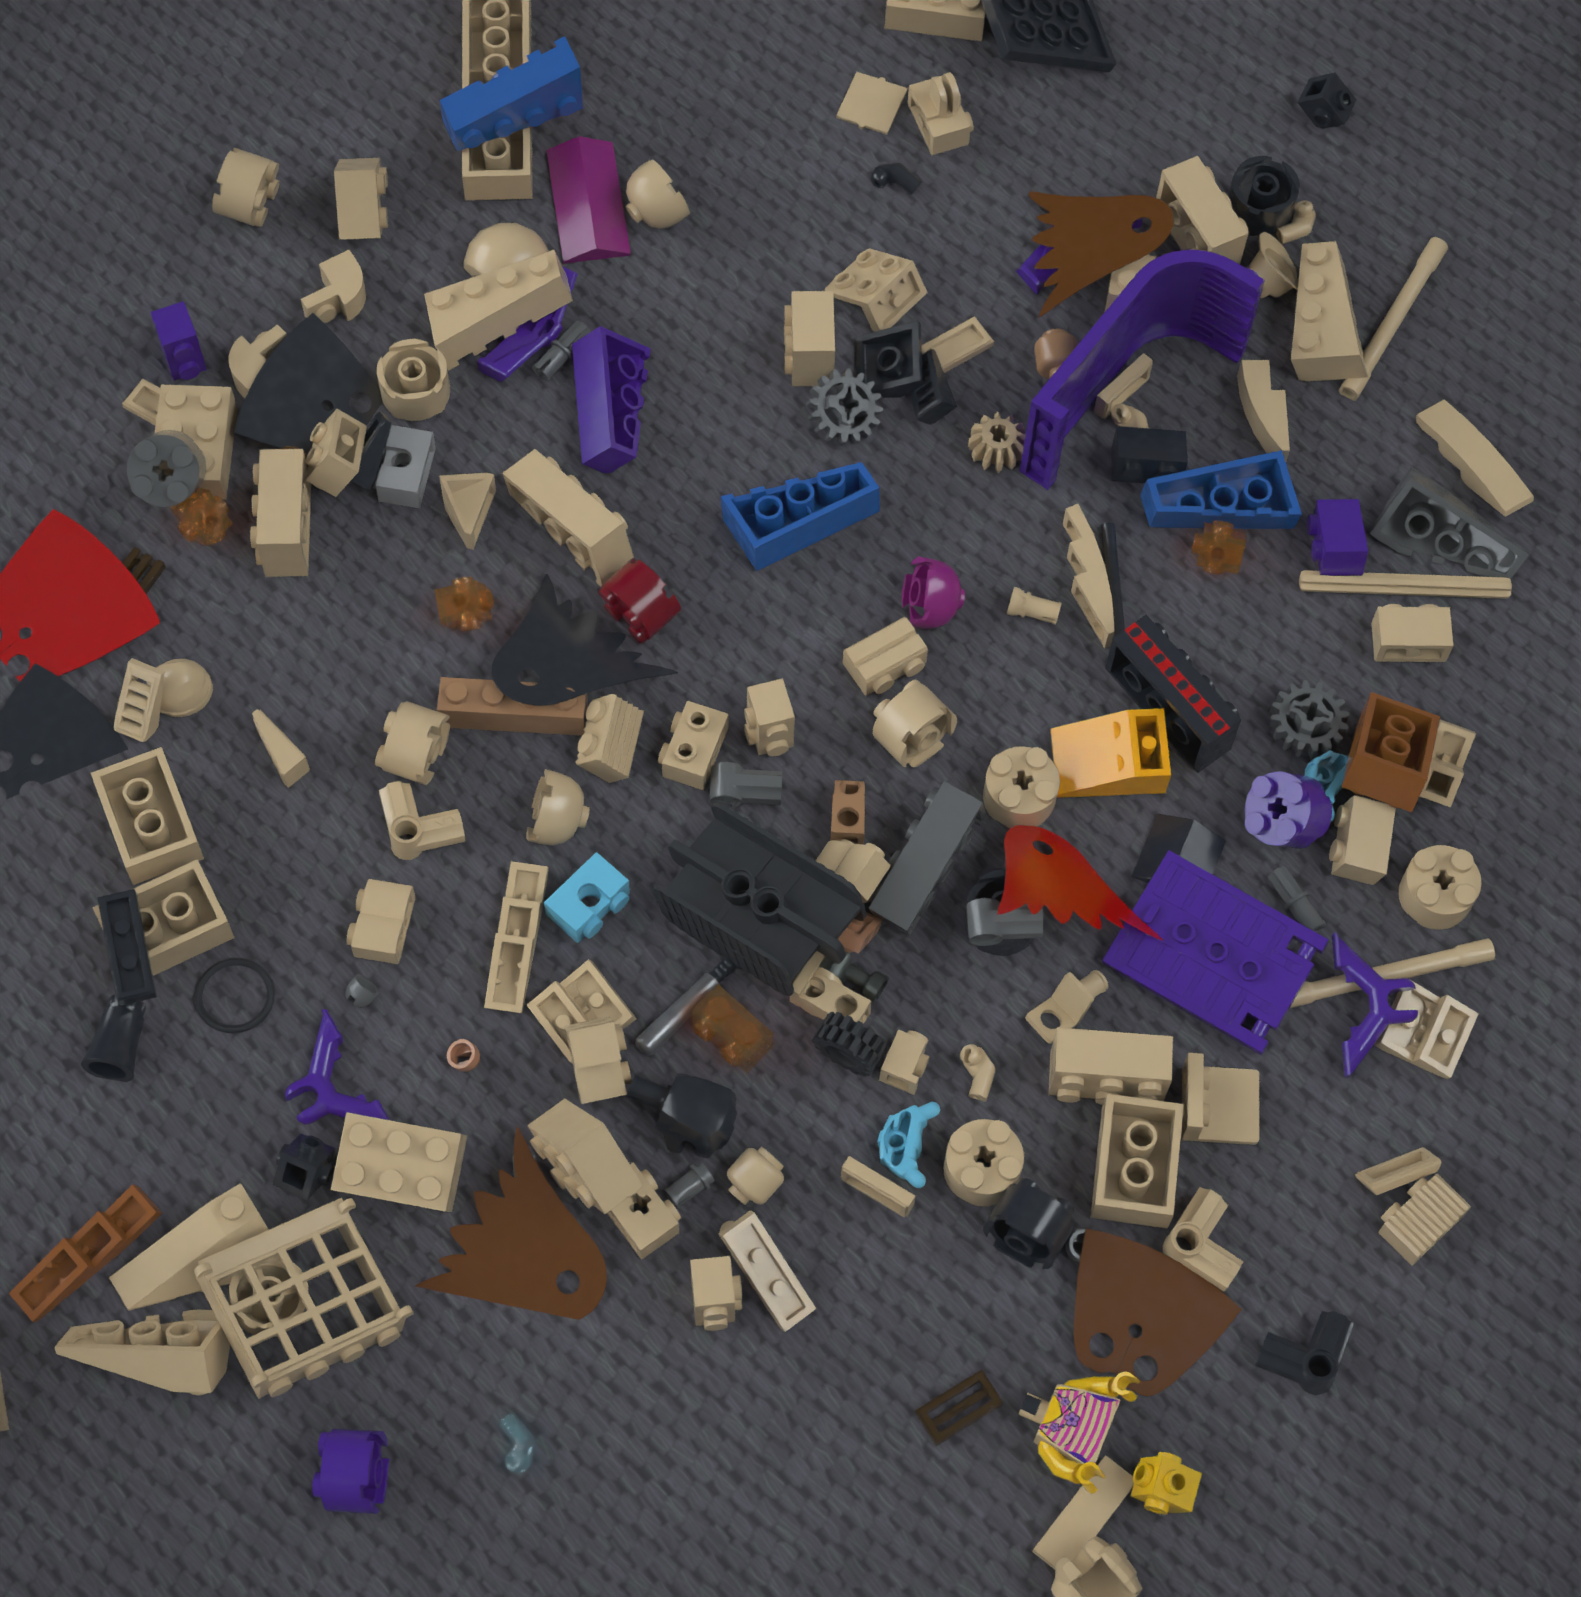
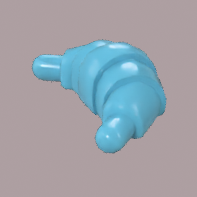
M1329 750L1308 763L1305 769V776L1319 781L1323 786L1322 789L1326 796H1329L1331 804H1334V796L1343 788L1341 786L1349 756L1333 753V751ZM1333 806L1331 821H1333L1335 818V811L1333 809Z
M929 1102L920 1107L912 1105L895 1115H889L883 1130L880 1131L878 1136L880 1163L889 1168L899 1178L907 1180L915 1188H922L926 1183L925 1176L918 1170L917 1159L921 1155L922 1132L927 1126V1120L937 1116L940 1112V1106L936 1102Z

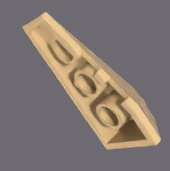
M240 1183L205 1204L110 1276L109 1279L128 1311L173 1300L176 1297L200 1291L203 1292L194 1273L198 1261L269 1229ZM234 1275L218 1281L219 1286L230 1284Z
M197 1309L183 1311V1321L160 1324L159 1315L146 1316L145 1321L136 1323L128 1329H124L123 1322L119 1320L73 1326L55 1346V1351L58 1355L172 1392H190L192 1395L212 1393L226 1373L230 1343L213 1310Z

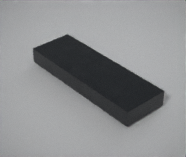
M131 889L97 897L118 1005L122 1006L156 998L157 993L136 890Z

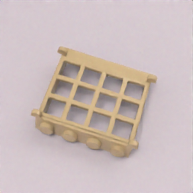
M342 1198L337 1199L198 1261L197 1267L194 1269L195 1276L258 1399L268 1394L271 1397L279 1396L291 1389L292 1383L304 1377L307 1380L318 1378L329 1370L328 1366L341 1360L343 1363L352 1362L365 1353L364 1349L377 1343L380 1347L392 1343L400 1337V1332L403 1329L406 1318L414 1314L410 1305L399 1308L348 1212L356 1208L352 1198L345 1201ZM338 1228L350 1252L332 1259L321 1235ZM312 1240L324 1263L298 1274L287 1250ZM278 1255L290 1279L264 1290L252 1266ZM355 1260L367 1284L349 1291L337 1267ZM244 1270L256 1294L229 1306L218 1281ZM329 1271L341 1295L319 1306H315L303 1283ZM295 1287L307 1311L281 1323L269 1298ZM372 1292L384 1316L366 1323L354 1299ZM261 1303L273 1327L246 1339L234 1314ZM346 1304L358 1328L332 1339L320 1315ZM312 1319L324 1344L298 1355L286 1331ZM277 1335L289 1360L263 1372L251 1347Z

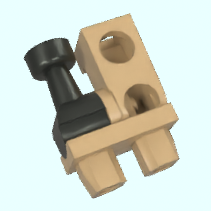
M816 951L792 981L794 993L790 996V1002L822 1020L830 1012L835 1014L839 1012L844 1017L846 1015L851 1016L855 1022L859 1020L865 1023L871 1013V1001L874 1003L878 1001L887 986L889 976L880 971H875L870 975L851 962L849 952H845L846 957L838 964ZM844 981L864 988L863 996L843 986Z

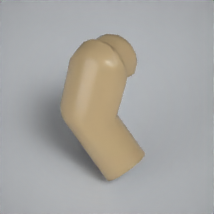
M1298 202L1295 205L1296 213L1293 216L1292 223L1277 229L1276 236L1281 244L1305 237L1312 231L1316 212L1313 210L1311 202Z
M1122 403L1112 408L1111 417L1118 426L1149 428L1146 416L1141 411Z
M968 1044L960 1052V1058L964 1066L973 1077L968 1096L985 1102L987 1101L994 1078L995 1066L981 1047Z

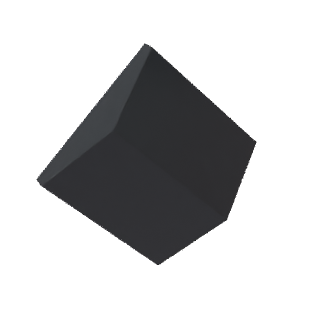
M919 321L855 337L856 376L861 372L864 373L862 382L865 383L864 345H866V382L873 381L875 383L871 389L872 394L881 393V398H901L923 383L921 323Z
M1158 813L1131 877L1149 884L1168 850L1213 875L1226 840L1194 819Z

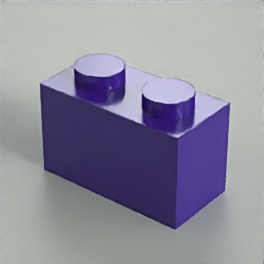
M184 301L151 311L157 336L173 380H190L197 377L200 372L206 371L197 334Z
M1359 499L1316 500L1314 514L1308 515L1307 531L1308 535L1314 536L1312 560L1318 561L1320 575L1363 576L1368 547Z

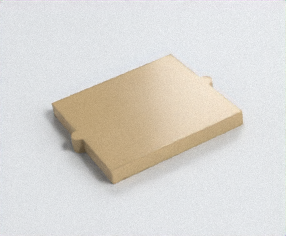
M856 72L836 118L856 124L860 129L868 128L887 135L908 88L887 82L884 77L878 79Z

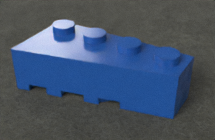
M565 36L554 41L555 48L543 54L537 50L527 55L528 62L512 70L509 69L508 65L497 70L491 81L484 84L478 80L440 100L442 121L457 152L467 148H475L481 143L499 137H507L513 132L531 126H539L545 121L560 116H568L583 109L580 66Z
M1282 450L1150 478L1146 480L1140 494L1149 527L1294 529L1302 515Z
M862 462L819 472L817 477L799 480V478L786 480L785 485L765 489L764 486L750 489L749 494L734 497L733 493L720 496L723 521L756 571L880 511L879 486Z

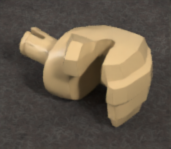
M1095 1536L1081 1548L1078 1555L1072 1561L1066 1557L1058 1560L1051 1591L1054 1597H1136L1142 1591V1587L1136 1576V1570L1127 1559V1555L1117 1543L1109 1544Z

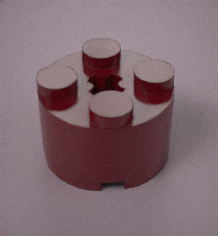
M631 558L598 591L601 598L606 602L604 605L605 610L617 622L624 618L630 625L628 628L629 633L640 644L650 640L682 610L674 594L669 599L667 598L666 591L664 590L666 584L642 561L638 560L636 562L635 558Z

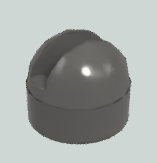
M356 974L345 990L346 999L348 1001L352 998L356 999L353 1004L355 1007H367L379 995V990L369 979Z
M1080 1229L1071 1233L1065 1243V1251L1069 1258L1080 1262L1081 1250L1074 1249L1073 1243L1083 1245L1086 1229Z

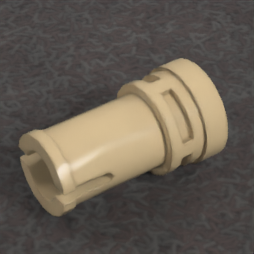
M1014 587L1007 615H1021V618L1028 616L1056 625L1062 603L1032 596L1031 592L1025 593L1021 588Z

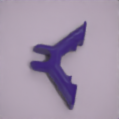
M1334 933L1331 937L1334 968L1345 973L1346 983L1355 982L1369 996L1370 1012L1359 1026L1350 1027L1351 1037L1348 1041L1342 1043L1344 1075L1350 1078L1389 1024L1410 1023L1417 1018L1418 1010H1394L1387 1002L1390 994L1414 990L1416 986L1413 981L1406 978L1384 980L1337 933Z
M321 1010L323 1016L308 1075L290 1084L285 1091V1099L287 1101L307 1091H313L318 1094L316 1103L302 1111L296 1119L302 1124H311L328 1114L345 1118L347 1112L389 1120L390 1118L385 1113L379 1100L375 1099L370 1103L367 1102L363 1094L352 1097L339 1093L335 1089L330 1078L334 1062L342 1058L338 1051V1045L343 1043V1037L328 1010Z

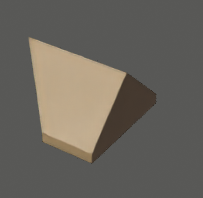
M494 474L441 475L439 478L445 510L465 546L474 550L496 492Z

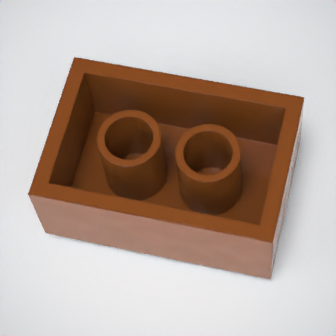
M1371 692L1356 724L1341 787L1351 790L1357 795H1365L1382 801L1393 808H1401L1412 812L1428 779L1440 716Z

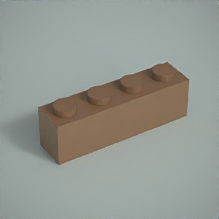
M440 677L437 711L450 716L446 723L450 724V728L583 735L585 733L583 729L586 727L585 722L587 721L585 716L588 708L587 694L557 704L534 706L523 704L507 697L497 688L493 680ZM521 682L522 684L527 686H533L537 684L536 682Z

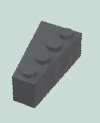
M946 781L942 783L939 789L934 787L924 803V806L928 809L921 820L915 819L905 835V838L909 841L902 852L897 850L889 861L891 866L888 871L890 873L883 884H878L867 901L871 903L868 909L872 915L909 936L935 898L936 891L933 890L936 884L941 886L951 873L955 860L952 859L955 852L958 854L962 851L964 852L969 845L974 828L971 826L973 823L981 826L987 817L982 801Z

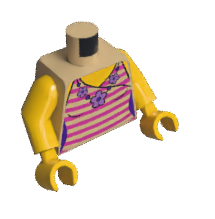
M1121 1372L1116 1377L1094 1376L1068 1380L1063 1385H1056L1050 1402L1027 1393L1019 1415L1041 1424L1034 1443L1038 1445V1453L1053 1475L1076 1484L1081 1483L1087 1492L1091 1494L1096 1493L1098 1489L1089 1480L1094 1476L1106 1477L1096 1464V1460L1120 1403V1399L1115 1397L1120 1395L1126 1401H1135L1137 1395L1132 1391L1126 1390V1388L1131 1383H1140L1139 1379L1129 1372Z

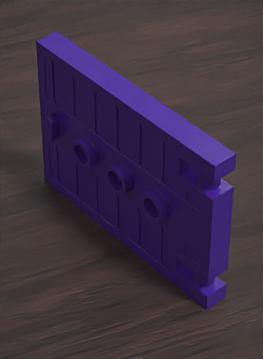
M1168 850L1132 910L1143 922L1149 924L1148 926L1163 941L1125 922L1123 925L1124 929L1121 928L1103 958L1102 963L1262 1056L1268 1046V1041L1264 1039L1270 1028L1277 1031L1314 968V963L1310 962L1315 952L1322 955L1328 944V939ZM1293 939L1302 943L1297 954L1288 949ZM1247 1016L1257 1020L1251 1031L1242 1026Z

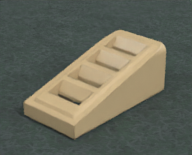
M133 658L128 661L115 715V731L141 742L147 741L155 733L159 726L165 671ZM137 678L150 682L151 686L137 681Z
M257 709L252 713L256 729L284 785L289 788L309 772L310 768L306 756L261 710Z

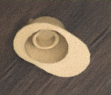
M1265 232L1259 235L1260 250L1248 267L1265 280L1260 298L1268 295L1276 298L1292 288L1298 290L1296 268L1286 249L1272 235Z

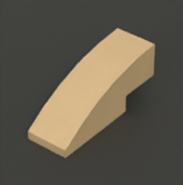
M1241 360L1237 380L1241 402L1248 422L1265 452L1271 453L1282 450L1286 462L1290 447L1285 390H1271L1269 360Z

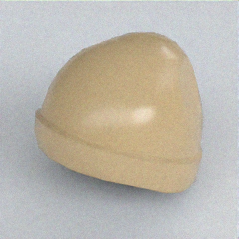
M173 659L156 667L165 671L160 713L172 717L190 716L204 708L210 700L213 692L211 678L206 670L197 662L188 659Z

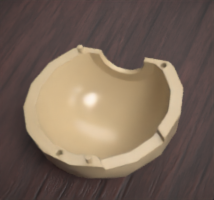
M498 223L481 230L469 243L463 265L464 269L474 277L549 252L544 241L533 230L518 223Z

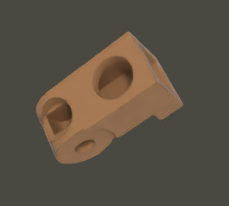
M835 780L830 841L846 839L854 844L864 845L865 782Z

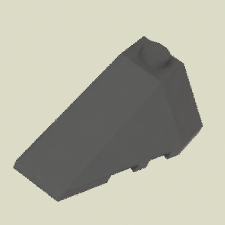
M1412 466L1390 495L1370 531V535L1400 554L1411 556L1412 551L1425 553L1433 556L1432 562L1443 565L1445 559L1464 564L1467 572L1486 577H1502L1511 580L1529 556L1527 550L1444 487Z

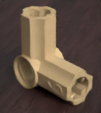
M392 782L379 790L390 835L391 849L399 859L412 860L418 857L422 851L465 842L463 824L458 809L419 817L410 783ZM405 834L414 836L409 840L400 839Z
M1199 1187L1176 1225L1166 1237L1163 1243V1254L1180 1262L1208 1282L1225 1291L1241 1268L1243 1261L1208 1239L1228 1205L1224 1202L1222 1196L1213 1190ZM1182 1237L1190 1243L1192 1250L1186 1251L1181 1249L1176 1242V1238Z

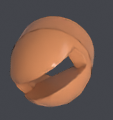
M459 1039L450 1045L447 1051V1060L458 1071L470 1072L478 1066L480 1052L472 1042L466 1039ZM470 1057L469 1060L463 1062L458 1061V1058Z

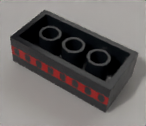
M1146 614L1113 637L1105 669L1141 709L1164 708L1167 739L1197 773L1231 750L1241 722L1237 709L1229 701L1225 702L1216 692L1213 682L1206 675H1201L1193 667L1188 654L1183 649L1175 647L1161 624L1154 623Z

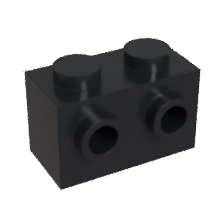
M1116 426L1111 448L1112 481L1146 483V480L1150 478L1186 471L1188 464L1186 431Z

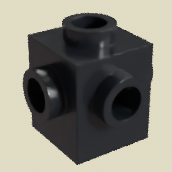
M1336 72L1309 78L1297 103L1316 127L1325 129L1344 125L1350 116L1356 98Z
M301 1133L291 1144H284L276 1160L278 1167L273 1185L308 1200L322 1185L327 1186L331 1181L336 1166L332 1163L336 1148L323 1143L321 1139L315 1136H306Z

